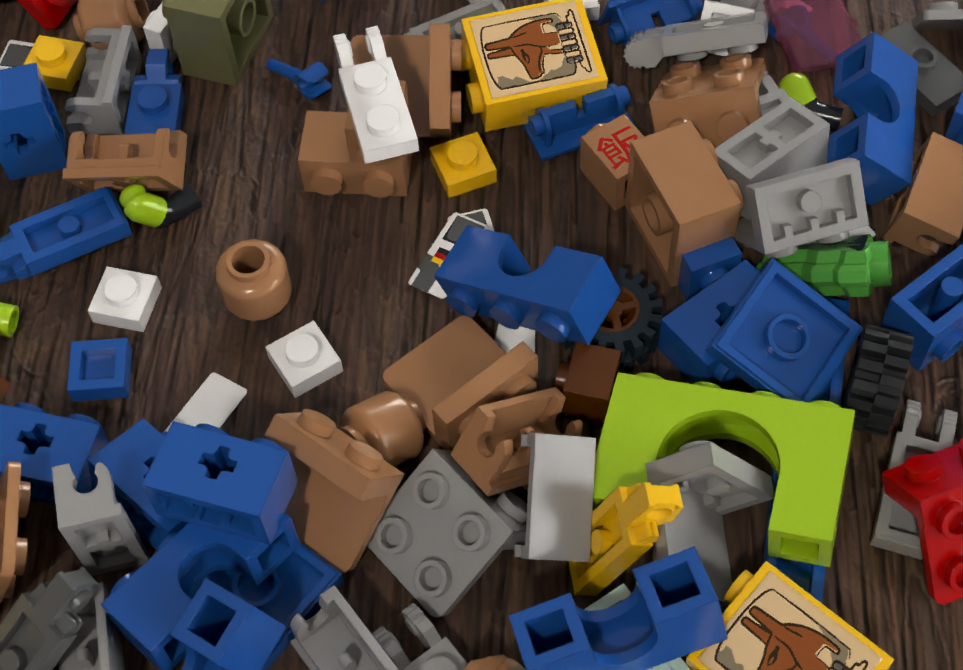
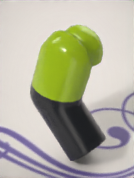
M800 72L790 73L781 79L779 89L783 88L789 97H792L830 123V131L836 132L838 130L844 110L843 107L819 102L809 79Z
M131 184L124 188L119 196L120 203L124 207V214L131 221L158 229L168 227L202 207L199 198L190 185H186L183 187V190H178L162 198L146 193L143 185Z

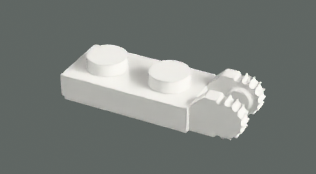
M378 26L365 29L366 47L373 60L366 63L354 65L351 44L346 38L345 33L333 36L334 47L340 69H338L340 83L365 164L419 151L418 138L392 58L386 55L384 42Z

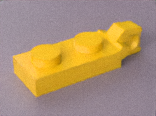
M644 482L643 484L637 483L632 487L618 486L592 512L590 562L568 561L574 595L597 596L653 546L654 542L658 541L660 536L657 526L673 522L684 508L678 484L662 486L651 485V482Z

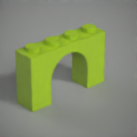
M618 372L595 454L592 512L618 486L632 487L637 483L643 484L648 482L646 463L678 453L679 448L689 442L710 439L734 440L760 452L769 461L778 478L768 528V556L830 567L853 439L855 410L841 408L833 402L824 400L809 403L784 399L767 391L746 393L722 389L720 386L710 382L689 384L665 380L653 373L643 372L633 375Z

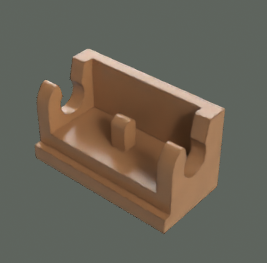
M158 128L156 133L87 134L85 142L84 131L72 132L68 144L66 168H63L62 179L88 192H93L105 186L110 187L112 192H122L124 188L131 184L143 185L146 191L183 190L188 134L181 130H173L170 133L169 128Z
M932 132L913 156L911 185L899 191L882 239L885 241L889 240V243L895 241L929 256H936L939 245L934 241L923 238L921 235H929L937 241L953 245L959 239L963 228V145Z
M557 387L477 406L450 455L488 497L529 483L530 447L520 446L521 434L545 433L581 437L583 424L580 419L575 420L566 426L564 434L558 431L555 419L557 414L562 412L566 397Z

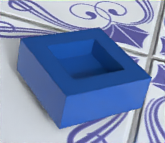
M733 237L682 255L678 286L686 301L740 264L742 252Z
M127 338L71 342L67 392L72 401L129 398L132 347Z

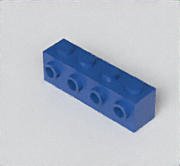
M963 244L893 296L882 320L881 328L913 335V349L909 360L910 364L918 372L935 358L945 362L963 345Z

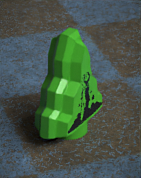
M871 234L855 235L834 243L817 242L810 245L798 246V252L793 255L773 258L821 296L846 295L848 297H869L874 287L892 286L889 240L873 242ZM764 255L763 260L755 268L760 271L764 264L772 258Z

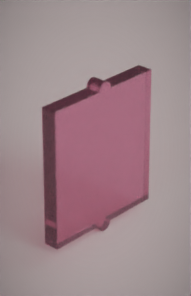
M765 0L763 2L777 32L775 39L782 43L795 73L836 67V56L861 40L855 28L857 21L850 17L843 0Z

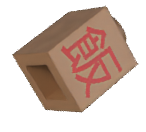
M625 114L608 123L595 125L585 135L581 136L579 169L614 211L625 206L630 143L633 140L644 137Z

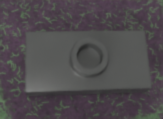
M904 21L880 35L918 61L916 103L932 118L958 103L963 91V72L912 26Z

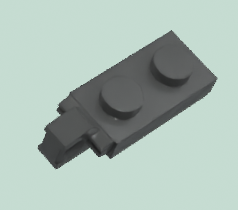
M84 567L67 573L63 571L57 572L51 582H41L33 591L20 595L0 624V670L54 669L78 635L76 632L80 630L83 621L76 613L87 606L99 586Z

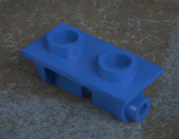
M607 0V5L600 15L597 24L601 26L611 22V25L607 27L611 42L613 44L621 43L623 46H626L631 40V35H634L635 32H640V30L645 32L646 29L656 27L651 16L657 15L661 26L691 22L697 18L698 13L703 11L702 0Z
M614 83L608 84L607 89L582 96V109L577 110L573 99L545 109L539 107L536 108L535 115L528 116V123L522 125L541 161H545L580 149L581 136L585 135L597 124L608 123L623 114L634 124L625 106L631 104L630 94L625 85L617 87Z

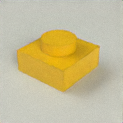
M39 35L23 65L37 63L47 88L71 92L86 63L85 54L87 48L84 42Z
M478 132L429 147L431 162L448 198L497 182V169Z

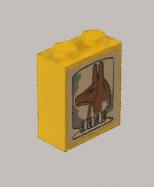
M552 0L461 19L462 68L460 72L468 70L471 83L466 84L469 108L472 115L480 113L485 132L527 124L528 116L535 115L536 108L543 107L545 109L572 99L577 106V110L582 109V96L607 89L608 78L582 0Z
M765 561L755 575L748 570L743 571L724 596V600L730 604L722 614L728 639L690 653L686 657V665L690 670H888L895 659L772 564Z

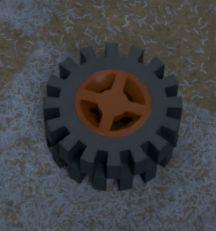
M619 267L617 276L613 275L621 293L604 319L610 322L612 327L606 326L603 321L590 344L620 350V365L623 373L633 371L634 359L642 366L648 361L649 352L654 354L658 346L661 319L663 318V304L661 298L656 299L658 290L653 284L644 288L645 276L637 272L632 280L628 279V268ZM565 339L563 345L565 349L571 347L570 357L572 358L576 342Z

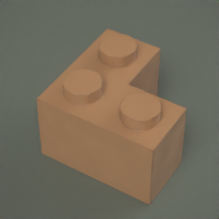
M399 80L409 110L406 81ZM349 110L347 112L306 111L298 164L305 192H317L323 195H335L337 193L363 194L378 198L407 196L413 153L365 164Z

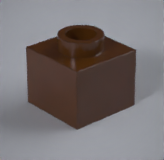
M575 343L571 361H560L554 387H557L566 397L562 409V418L574 421L580 419L584 423L603 427L616 376L619 372L620 350Z

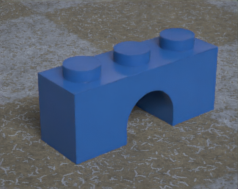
M872 32L836 56L833 96L847 104L853 110L857 119L829 135L827 163L848 157L860 161L865 201L871 206L911 185L918 61L876 32Z
M470 225L465 227L434 275L447 295L446 301L449 306L462 315L474 317L475 314L492 318L509 329L516 330L521 326L539 331L548 339L556 342H564L567 339L585 345L591 343L621 293L602 256L555 246L546 261L538 269L528 274L531 268L511 235Z
M284 514L271 545L188 523L182 529L175 530L167 535L160 543L157 552L136 572L123 576L112 588L110 596L100 605L115 628L159 670H172L186 656L184 643L170 634L191 602L197 584L212 572L234 570L244 575L258 587L301 545L292 519L288 514Z
M695 546L632 569L636 579L635 589L625 600L610 608L596 611L580 609L575 605L571 593L509 615L526 670H647L727 640L728 636L719 600Z
M205 578L170 635L185 645L186 656L181 670H261L287 626Z

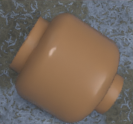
M78 0V14L73 16V24L78 37L84 43L87 42L84 40L86 31L91 28H121L122 25H132L137 43H140L145 37L143 26L150 11L145 0ZM89 42L95 49L105 50L109 46L103 42Z
M258 239L244 240L228 247L219 257L215 268L216 282L222 300L232 314L240 319L249 321L266 320L280 313L288 304L292 293L291 278L286 259L278 247L268 241Z
M388 390L346 409L341 418L339 430L355 441L363 442L373 447L382 454L383 460L398 468L415 459L420 454L423 448V431L426 428V422L417 404L413 401H407L400 394Z

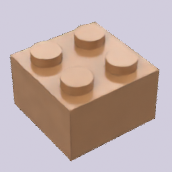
M691 120L631 141L625 207L669 285L673 287L678 285L683 254L729 237H733L736 242L739 215L744 207L743 196L738 184L733 179L727 180L719 167L717 154L711 141L707 138H701Z

